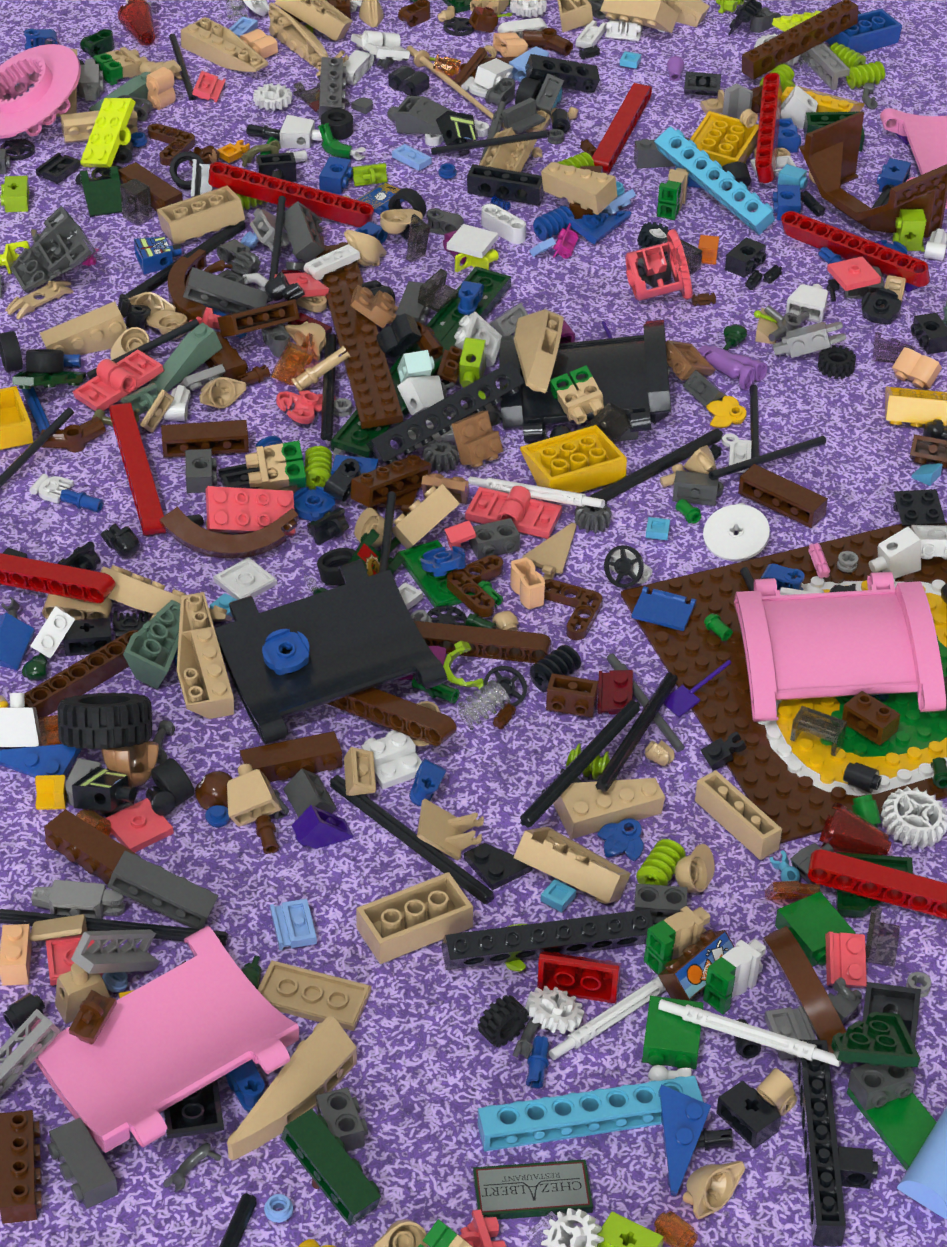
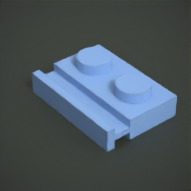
M307 899L283 902L280 906L270 904V912L279 950H283V947L286 946L296 948L317 944V937Z

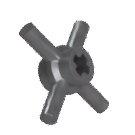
M770 305L764 309V312L778 322V329L768 336L770 341H775L779 337L783 338L787 332L801 328L800 324L809 318V313L806 311L798 316L794 313H786L783 317Z

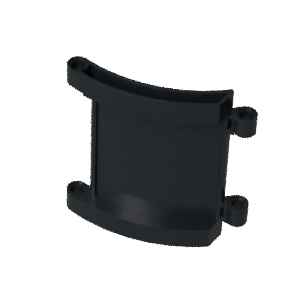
M664 319L645 321V324H643L644 335L559 344L550 380L566 373L570 377L569 372L587 365L599 390L603 394L605 414L596 417L593 412L586 414V421L629 417L630 425H632L630 432L652 430L650 414L671 412ZM514 335L502 336L499 368L513 361L524 380L514 343ZM579 374L576 379L584 378L585 374ZM564 381L560 382L557 387L564 386L566 383ZM500 382V390H503V385ZM550 382L546 393L533 391L523 383L519 386L521 389L519 392L512 396H509L508 393L502 396L503 401L500 402L503 429L523 427L525 443L542 441L546 437L545 425L575 422L574 420H568L567 414L563 411L559 401L552 395Z
M359 559L338 567L341 570L345 585L261 613L258 612L252 596L229 603L234 622L214 628L235 688L254 728L265 745L286 738L288 731L283 718L410 674L413 675L418 684H422L426 689L447 682L445 669L417 629L399 592L391 570L368 576L362 560ZM280 629H290V632L297 633L298 631L308 639L310 646L309 663L300 670L286 673L285 675H278L274 670L270 669L265 664L262 654V647L266 642L265 639L269 634ZM282 649L283 654H289L292 649Z

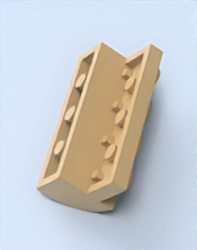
M134 108L127 124L131 134L138 132V118ZM99 111L61 115L64 142L88 141Z
M512 127L497 132L494 138L516 134ZM537 139L489 146L479 165L521 172L531 151L534 149Z

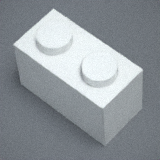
M495 58L478 66L474 82L490 89L503 78L512 79L513 66Z

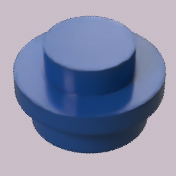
M143 132L131 134L130 141L134 147H142L147 144V137Z
M445 163L440 166L438 174L442 178L451 179L457 175V170L453 164Z
M212 806L205 813L206 821L212 827H223L230 820L228 808L225 806Z

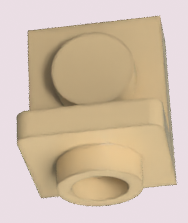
M718 90V99L710 98L701 101L700 107L705 114L708 111L719 114L723 113L724 91Z

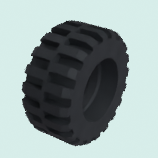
M129 693L84 694L65 698L60 701L57 707L59 740L63 745H67V747L80 749L130 747L148 742L153 734L152 704L145 695Z

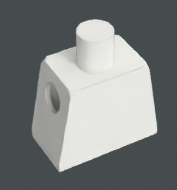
M795 86L781 104L780 119L792 118L794 125L799 129H803L806 112H816L818 102L800 87Z
M292 115L286 116L280 131L281 148H310L313 140L323 141L320 131L315 129L314 120Z
M814 284L813 286L800 285L788 297L786 313H794L798 316L806 311L809 313L807 320L817 323L823 322L828 291L819 284Z
M439 376L409 377L397 386L412 416L444 399ZM426 420L427 425L433 424L431 421Z
M909 526L879 543L878 558L869 561L870 570L873 573L880 571L892 572L893 579L920 571L921 540Z
M10 693V708H0V747L42 746L36 707H25V693Z

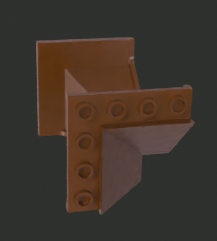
M858 112L806 134L805 145L799 148L821 197L833 204L834 207L872 231L896 233L895 221L896 217H899L900 209H923L926 218L924 238L931 237L933 231L942 229L947 200V164L890 188L888 203L870 208L840 188L842 184L858 178L856 168L864 112Z

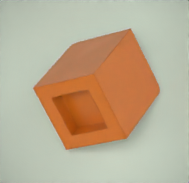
M700 235L697 263L716 265L719 236Z

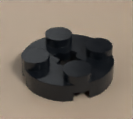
M880 288L877 289V292L873 293L870 291L864 295L861 301L862 316L871 322L889 325L901 313V300L898 299V295L894 291ZM881 304H884V305H885L883 308L877 307V306H880Z

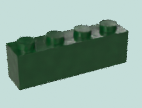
M311 1108L284 1126L281 1139L349 1226L377 1208L381 1199L379 1188L362 1173L363 1170L359 1162L354 1158L351 1159L345 1151V1146L341 1139L333 1136L328 1129L326 1120L321 1115H317Z

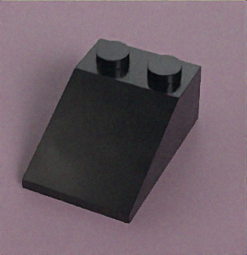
M867 982L862 1022L867 1020V1016L872 1012L900 1014L915 1046L921 989Z
M217 1080L164 1110L165 1123L168 1128L166 1130L167 1139L224 1130Z

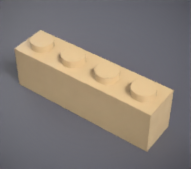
M717 770L697 780L695 802L759 860L779 850L782 828Z

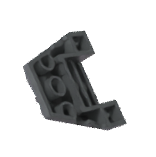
M62 206L45 220L43 224L46 228L40 236L38 234L34 235L32 238L35 241L30 249L25 248L10 267L26 293L82 264L96 252L82 228Z

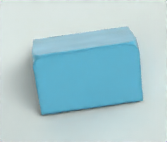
M943 464L922 465L912 474L911 478L931 486L941 476Z

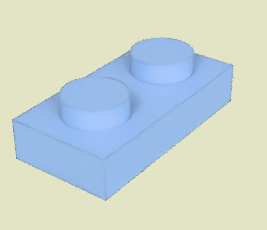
M242 16L229 29L240 38L241 35L255 30L258 27V20Z
M406 144L392 151V158L418 171L432 164V157Z
M631 189L615 198L601 213L608 212L609 215H612L619 211L618 206L623 208L630 204V199L636 196L634 190Z

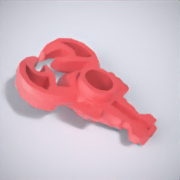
M306 390L299 391L300 395L288 391L280 392L277 395V406L284 412L287 406V415L295 422L310 424L315 418V411L322 412L323 394H315ZM292 403H294V409L290 411L289 409L291 408Z

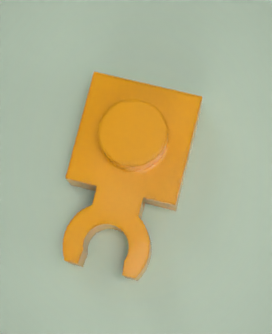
M238 140L235 145L229 143L217 149L220 153L219 158L231 163L241 158L243 153L250 150V144L244 145L243 140Z

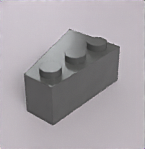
M298 201L284 212L283 227L287 231V239L293 247L292 253L297 259H302L307 263L325 250L324 237L320 236L323 228L319 227L322 219Z

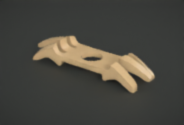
M48 281L46 286L22 298L16 297L5 311L11 315L20 309L16 316L19 320L26 313L34 312L36 307L54 298L60 299L64 294H71L74 291L69 287H65L71 285L69 281ZM37 295L45 296V298L40 300H37L34 297Z

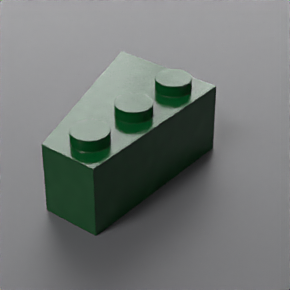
M806 112L803 126L804 137L806 138V134L858 112ZM863 125L859 147L860 152H862L865 138Z

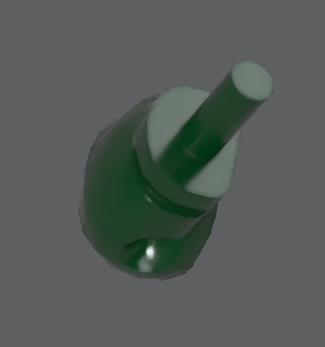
M738 324L727 326L724 329L726 345L723 349L728 351L731 346L736 347L747 337V329Z
M39 653V656H34L23 666L22 675L29 680L46 678L48 661L45 655Z
M254 956L252 963H247L241 968V971L256 989L259 987L262 969L258 965L260 961L259 956Z

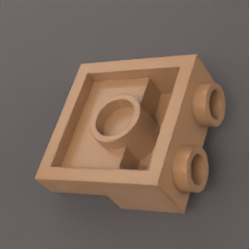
M357 285L353 291L350 306L381 328H384L387 323L390 325L396 317L395 312L398 307L395 305V301L390 294L379 290L374 296L368 288H362L360 285Z
M667 340V365L672 367L673 372L679 379L687 380L695 370L707 376H711L714 373L715 368L692 344Z
M488 411L478 412L451 424L461 465H471L472 468L483 465V460H495L499 458L498 454L503 452L499 431L492 430Z
M437 473L422 477L423 495L432 486H435L437 489L443 484L459 503L467 504L470 489L469 481L462 477L445 478Z

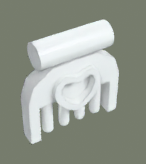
M472 76L462 84L461 87L465 91L469 89L470 93L484 98L489 90L475 83V78Z
M42 474L29 491L33 495L39 492V496L42 499L58 504L61 491L73 487L74 481L59 476L49 478L46 474Z

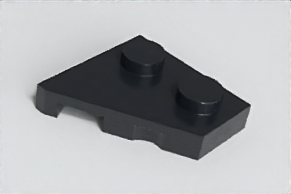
M483 843L464 853V860L491 890L497 889L533 870V867L513 858L514 855L487 843Z

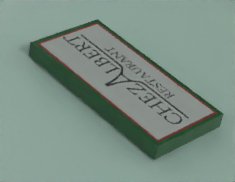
M586 1159L473 1167L477 1210H481L483 1217H497V1220L555 1216L559 1211L567 1215L568 1208L575 1211L580 1209L586 1213H593Z

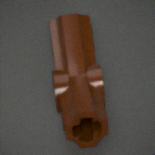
M545 28L542 31H523V39L527 42L528 47H542L545 50H554L564 56L569 55L573 49V43L557 35V31L553 28Z
M416 321L422 336L417 344L422 351L428 350L429 357L432 356L433 360L439 358L443 354V346L435 337L434 330Z
M96 416L81 425H69L64 429H58L41 447L66 448L73 453L81 452L85 449V443L104 434L106 428L102 420Z

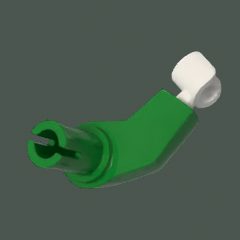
M329 123L318 126L323 139L321 146L325 152L335 157L350 159L351 156L355 160H361L365 157L359 154V152L366 151L364 147L352 150L351 145L342 144L338 139L333 138Z

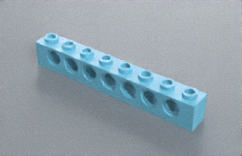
M670 126L654 141L661 154L678 168L686 169L689 172L688 176L758 235L775 221L774 210L768 203H762L760 197L754 192L750 193L743 182L738 183L731 172H725L722 166L716 160L713 162L704 150L700 151L697 149V145L692 140L688 141L685 139L684 134L679 129L675 130Z
M680 1076L662 1081L654 1080L648 1083L596 1089L582 1093H569L563 1096L516 1101L497 1106L489 1105L478 1108L477 1125L485 1152L662 1124V1111L658 1091L661 1084L703 1102L696 1077Z

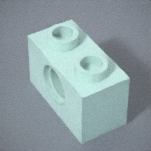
M428 350L403 354L397 367L400 382L402 383L409 377L431 376V372L434 369V360L432 356L429 357Z

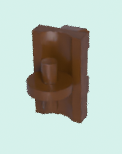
M451 346L449 350H444L436 375L442 381L444 379L456 384L462 349Z
M91 990L86 1000L81 1003L80 1011L69 1028V1034L78 1037L83 1042L94 1044L117 1004L116 999L105 997Z

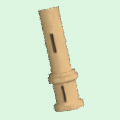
M342 346L312 368H306L304 373L296 378H292L291 381L298 391H303L311 384H316L319 381L318 378L351 356L346 352L338 357L346 351L345 347Z

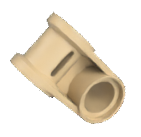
M774 1068L756 1088L760 1097L776 1107L781 1116L788 1113L796 1104L797 1096L792 1081L777 1068Z

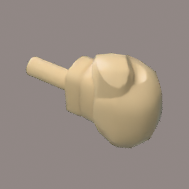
M503 611L494 615L492 622L496 623L495 627L497 629L518 631V619L511 611Z

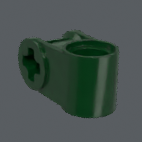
M103 29L95 34L84 37L80 42V48L84 52H88L92 58L95 55L110 52L115 48L113 32Z

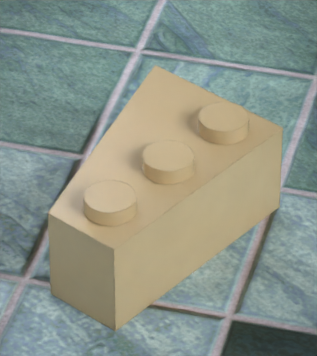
M557 0L562 32L586 26L592 22V6L588 0Z
M662 0L679 13L676 22L697 27L702 22L710 7L701 0Z
M443 484L437 489L435 486H432L424 493L426 498L420 502L418 499L409 507L410 512L406 516L402 513L393 521L395 526L392 529V533L406 549L414 546L460 504Z

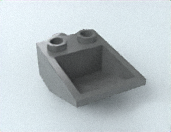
M407 96L399 107L393 106L389 108L387 116L390 120L395 121L397 133L442 135L436 119L446 111L452 110L424 96Z

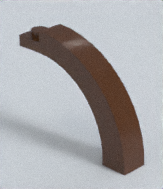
M198 249L189 258L181 256L172 266L168 275L169 303L176 307L175 312L186 315L188 322L196 319V317L203 318L207 307L199 302L183 297L192 267L200 270L207 267L206 251Z
M178 506L160 519L161 526L178 542L198 553L218 558H245L268 552L286 542L284 532L293 530L299 521L298 514L292 508L279 519L260 530L246 534L227 535L200 527L192 522Z
M785 926L763 937V943L767 951L774 958L792 988L817 1039L827 1040L828 1052L834 1054L831 1047L833 1036L837 1033L844 1034L847 1031L827 992L788 927Z

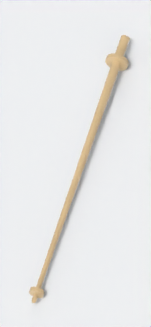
M412 46L407 47L406 50L414 57L413 62L417 67L426 66L488 117L493 119L494 114L429 61L430 55L427 51H417ZM535 147L531 155L534 158H542V149Z

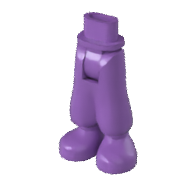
M704 345L698 349L702 356L716 370L732 379L739 378L740 388L746 391L753 385L754 380L760 382L767 374L768 368L766 363L753 360L749 356L734 354L717 346L709 347Z

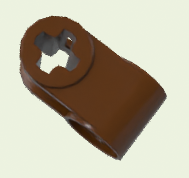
M418 0L415 3L404 6L399 10L398 18L401 21L407 22V25L410 27L430 20V2L428 0Z

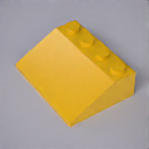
M788 86L784 90L781 104L795 86ZM798 86L818 102L816 112H860L865 105L862 102Z
M708 111L690 140L697 145V149L700 151L704 150L713 162L716 160L721 166L732 162L746 163L757 145L759 125L755 124L747 128L744 124L740 123V119Z
M886 386L885 418L890 421V424L902 425V422H909L911 426L923 427V424L939 419L942 420L944 426H947V392Z
M597 425L520 447V451L537 486L581 493L614 483L626 477L627 457Z

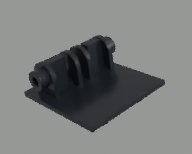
M745 0L743 6L740 5L735 12L737 16L729 26L731 30L728 35H731L743 22L748 23L761 11L762 4L756 0Z
M937 489L894 491L896 502L893 503V509L899 512L902 526L946 523Z

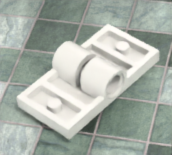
M365 30L363 34H352L351 41L356 43V46L362 47L365 51H370L369 54L376 55L378 59H386V57H392L393 60L402 61L403 58L409 59L410 52L400 46L401 39L397 33Z

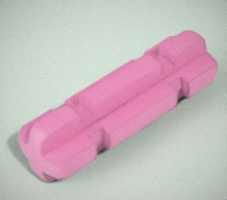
M812 543L809 545L808 551L817 575L821 579L824 577L828 578L830 576V568L827 565L828 563L819 543Z

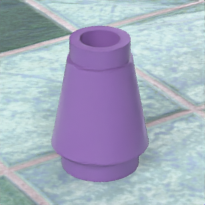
M673 56L667 62L670 80L678 81L684 68V61L679 56Z

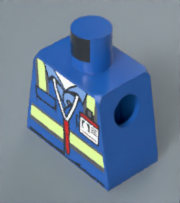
M166 237L134 239L135 256L143 274L162 270L173 263L172 257L182 256L180 244L169 246Z

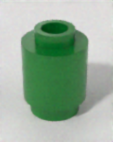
M872 794L853 798L854 805L851 806L857 828H862L863 832L878 829L877 824L882 822L877 802L873 800Z

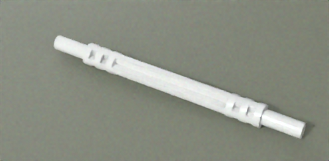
M470 476L468 479L471 485L509 493L514 486H523L529 490L531 498L580 507L587 505L604 508L605 506L604 499L587 497L586 494L494 478L483 479Z
M656 977L570 1033L565 1041L549 1050V1056L556 1060L573 1048L578 1049L649 1002L650 996H658L666 991L660 978Z
M663 999L659 1002V1010L681 1016L684 1021L787 1052L809 1061L815 1059L837 1067L841 1065L842 1061H838L835 1054L818 1049L817 1045L739 1022L688 1004L685 1007Z

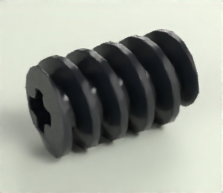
M568 645L559 646L543 659H540L538 663L531 666L530 677L533 684L540 691L547 692L551 674L568 676L574 673L575 669L577 670L581 667L580 656Z

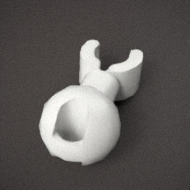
M655 1065L648 1072L649 1081H662L680 1076H692L691 1068L667 1070L662 1065Z

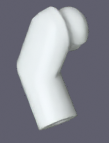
M259 273L243 275L245 284L256 283L259 285L258 289L265 291V284L269 280Z

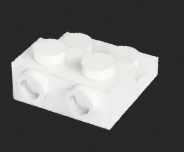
M474 312L469 316L465 315L459 322L461 329L454 335L456 339L455 346L463 350L465 337L486 340V366L494 365L500 349L502 335L478 313Z
M911 525V530L921 540L922 559H932L933 557L947 559V526Z
M395 730L390 731L384 738L378 740L370 738L365 741L364 745H361V749L374 753L375 779L382 789L415 778L416 772L422 763L416 753V745L408 735Z

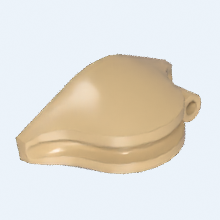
M363 0L360 6L359 18L370 27H378L384 18V12L379 0Z
M349 229L344 232L348 244L360 252V259L357 260L359 264L363 266H370L371 264L373 266L380 265V257L385 256L387 252L378 239Z
M144 292L128 298L132 305L148 306L151 309V314L164 310L175 312L176 307L156 293Z
M307 321L301 325L285 326L286 331L296 344L308 356L319 361L320 352L326 345L324 328L319 324L308 323Z
M227 377L213 379L201 388L200 403L216 408H226L246 390V383Z
M708 445L694 452L683 466L689 472L709 474V472L717 470L713 454Z
M743 1161L705 1165L690 1175L686 1184L688 1191L684 1193L683 1201L693 1205V1212L697 1219L704 1218L720 1210L729 1201L746 1169Z

